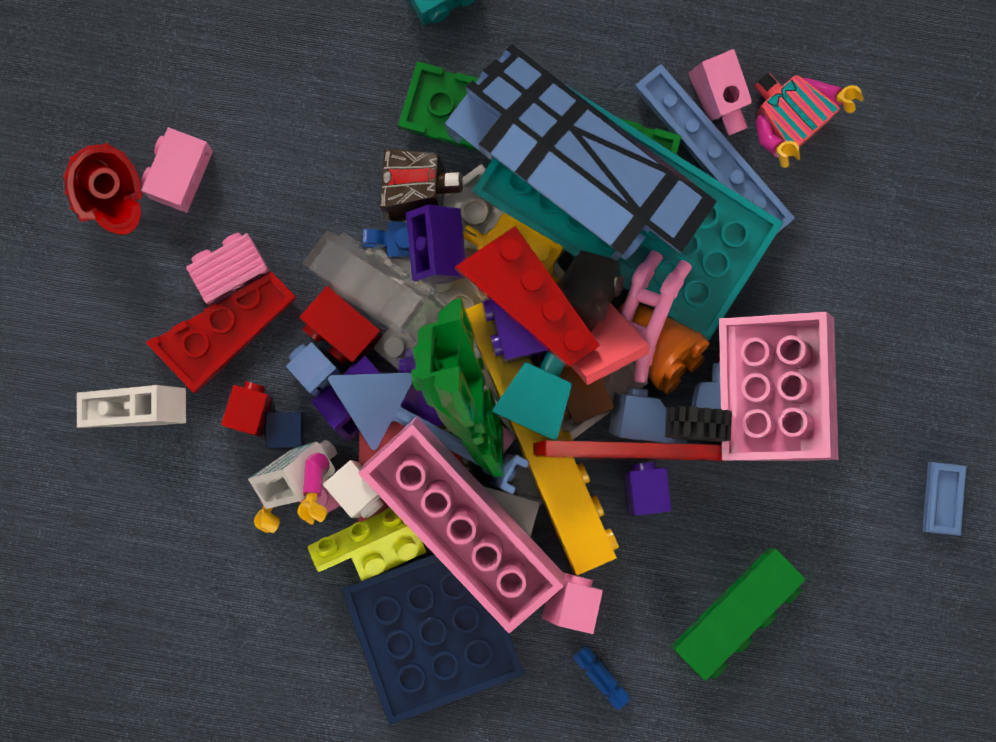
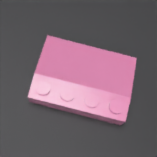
M827 312L719 319L721 409L732 411L731 441H722V460H839L834 317Z

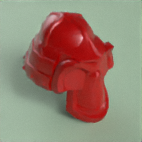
M109 143L87 145L69 157L67 168L63 174L64 194L67 195L70 204L69 209L73 210L78 220L81 222L96 220L100 227L117 235H126L134 231L139 224L141 216L140 203L136 202V200H140L142 197L140 190L141 180L138 178L135 165L131 163L125 152L109 145Z

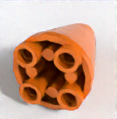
M639 302L632 322L648 327L654 309ZM624 303L617 309L619 313H621ZM667 316L655 346L656 350L653 355L652 365L649 368L648 377L653 385L667 395L673 392L681 382L680 377L687 370L693 373L704 362L705 357L702 353L709 346L707 338L702 333Z

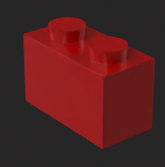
M328 286L323 289L299 317L306 324L302 330L317 343L323 338L332 346L328 352L343 365L348 361L352 364L359 362L383 336L377 327Z

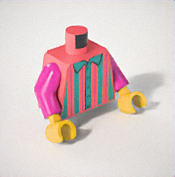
M767 73L754 86L766 99L755 114L759 144L775 157H779L781 167L787 168L789 166L788 157L794 156L797 160H800L799 147L834 117L840 110L838 105L843 104L844 110L847 113H853L856 110L855 104L851 100H864L860 88L854 85L841 88L817 80L801 78L798 75H795L786 84L781 86L770 73Z

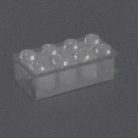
M327 229L302 264L336 294L417 346L418 330L424 325L438 322V312L448 303L436 295L437 291L424 281L419 280L415 283L409 279L411 277L410 274L393 263L390 267L384 263L385 259L372 249L367 248L364 251L359 248L360 244L343 232L339 237Z

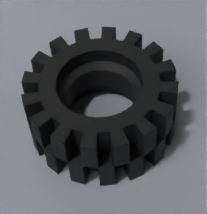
M667 407L665 437L693 441H731L732 411L706 407Z

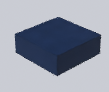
M302 412L266 413V448H297L303 446Z

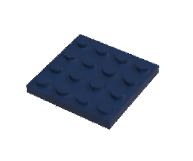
M435 555L341 589L389 725L524 675L510 634Z

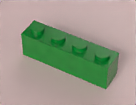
M768 548L670 647L704 681L709 677L715 679L726 669L728 664L725 661L734 652L740 654L751 644L753 639L750 636L759 627L764 629L775 620L778 615L775 610L784 601L789 604L799 596L803 590L800 585L806 579L776 548Z

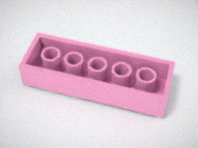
M418 416L373 455L359 471L358 474L508 633L512 632L564 587V573Z

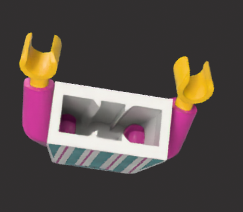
M324 440L321 443L314 442L294 448L248 479L260 498V504H263V508L254 518V525L265 533H274L280 524V517L271 513L273 507L301 500L303 501L297 510L301 519L311 525L314 524V520L318 522L324 521L327 509L317 503V497L321 496L322 483L335 473L331 460L337 456L335 447L329 441Z

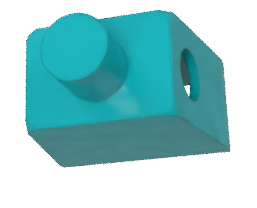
M548 350L540 368L525 362L494 406L492 412L556 441L572 383L559 378L565 365Z

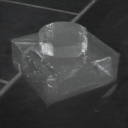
M517 466V472L512 482V486L516 487L512 495L540 502L543 505V500L528 466L527 468Z

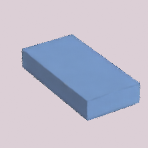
M928 462L922 532L961 536L966 466Z

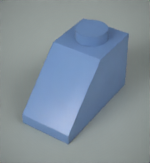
M312 342L307 347L302 344L296 348L288 358L291 362L286 365L288 370L315 398L324 388L331 385L328 381L329 376L342 375Z
M627 387L626 393L614 392V408L611 412L609 434L619 438L687 444V440L665 437L666 407L660 399L648 396L647 389Z

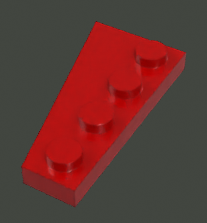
M516 226L455 266V270L459 274L466 277L482 294L495 302L510 318L533 335V338L567 368H570L600 346Z
M270 272L232 293V296L207 307L203 310L204 312L188 321H182L173 326L170 331L159 337L156 336L145 343L196 394L297 298L273 272Z

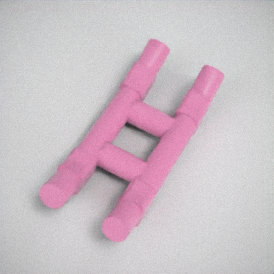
M654 250L649 253L645 261L640 263L631 280L632 285L620 313L649 344V354L634 361L636 366L633 380L640 383L647 382L649 368L652 365L653 355L656 350L655 346L672 302L677 297L680 288L684 284V279L692 269L688 262L680 260L673 272L669 273L660 289L661 294L647 290L645 288L648 287L651 278L655 274V269L663 259L662 255ZM639 302L655 307L648 327L632 322Z

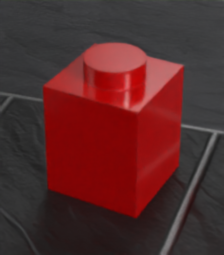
M245 381L244 387L233 385L221 425L261 437L266 422V413L269 412L273 397L265 394L266 387Z

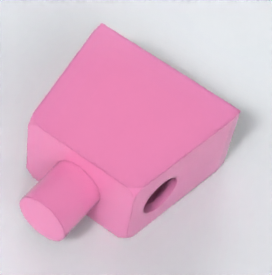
M734 49L701 62L688 73L710 121L722 118L728 136L748 128L741 109L752 102Z

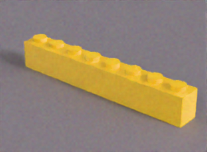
M482 303L467 308L466 312L475 334L474 342L500 399L524 363L526 362L531 365L533 363L531 358L503 364L501 356L495 357L490 339L491 335H495L493 322H486ZM508 419L525 460L529 461L528 468L573 573L580 575L616 559L614 550L619 548L612 530L610 528L605 530L599 517L604 515V511L597 496L590 497L585 484L589 483L590 479L583 463L576 464L574 458L536 457V455H533V442L554 440ZM560 428L556 441H573L568 430L562 432Z

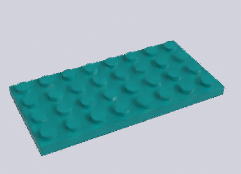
M573 90L717 201L683 252L680 254L651 230L646 232L642 229L640 233L645 236V239L627 260L620 257L615 263L609 259L615 252L612 247L494 157L475 185L472 193L563 246V251L628 292L636 269L640 263L645 261L652 250L657 251L663 257L655 269V274L651 278L648 287L645 288L652 292L661 294L660 289L669 273L673 272L679 261L684 260L688 262L692 269L684 279V284L680 288L677 297L674 298L667 316L702 333L707 338V341H709L719 325V319L724 318L784 222Z

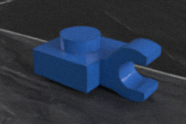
M388 221V232L377 229H363V247L387 248V258L410 259L407 222Z

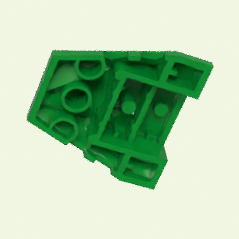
M459 298L452 300L438 312V322L424 325L418 330L417 346L413 347L416 369L411 371L412 382L417 392L422 391L427 405L435 408L439 419L447 429L462 439L463 445L473 460L494 477L504 476L503 426L500 416L492 412L496 403L491 388L484 389L486 381L482 370L485 367L482 357L477 358L475 354V334L463 301Z

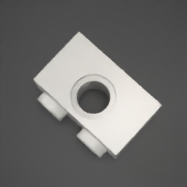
M352 460L323 483V486L351 518H360L361 516L369 518L384 504L381 502L382 498L358 474L362 468L361 464Z

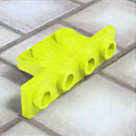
M391 508L364 521L357 522L333 535L324 537L308 546L309 553L318 572L352 558L361 581L379 575L426 553L423 542Z

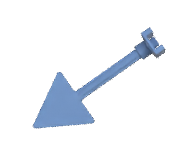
M411 373L331 375L328 377L332 388L372 450L378 448L392 421L407 426L417 417L401 408V403L412 384ZM418 417L447 449L477 464L463 445L461 439ZM505 453L503 456L504 476L494 477L484 468H482V471L492 476L490 485L501 491L513 494L516 487L508 484L507 481L511 482L517 472V469L514 468L515 466L527 468L529 461L518 455Z

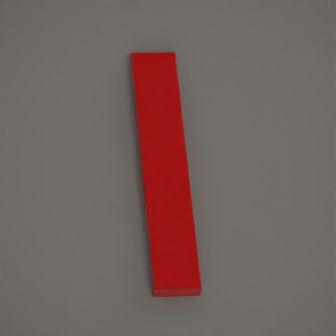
M585 441L533 442V455H536V457L723 461L722 445Z

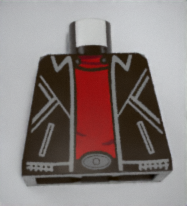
M384 149L379 208L387 222L407 221L406 212L426 205L443 206L444 194L462 193L463 178L461 172L445 173V168L439 155L429 152Z

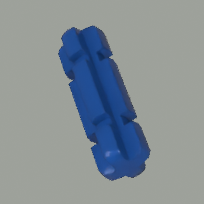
M589 647L581 648L573 656L575 662L581 669H586V675L603 695L608 696L607 700L615 709L619 710L624 707L630 700V696L622 687L617 686L618 682L600 660H595L596 656Z

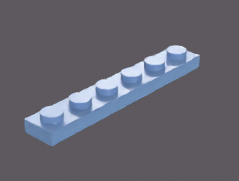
M662 64L635 85L634 90L670 132L682 136L680 143L709 176L784 222L777 233L795 219Z

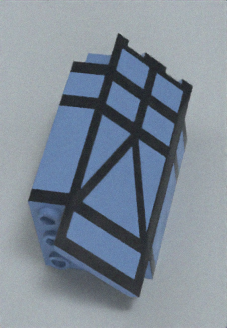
M513 44L505 50L499 60L495 59L482 71L476 83L472 80L466 86L467 95L445 122L448 136L460 144L464 139L490 160L493 157L612 247L615 252L609 259L614 263L620 257L627 260L645 239V236L640 233L642 229L646 232L651 230L681 254L717 202Z

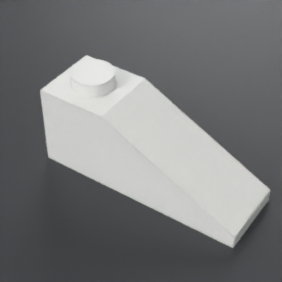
M152 385L77 393L78 428L186 423V388Z

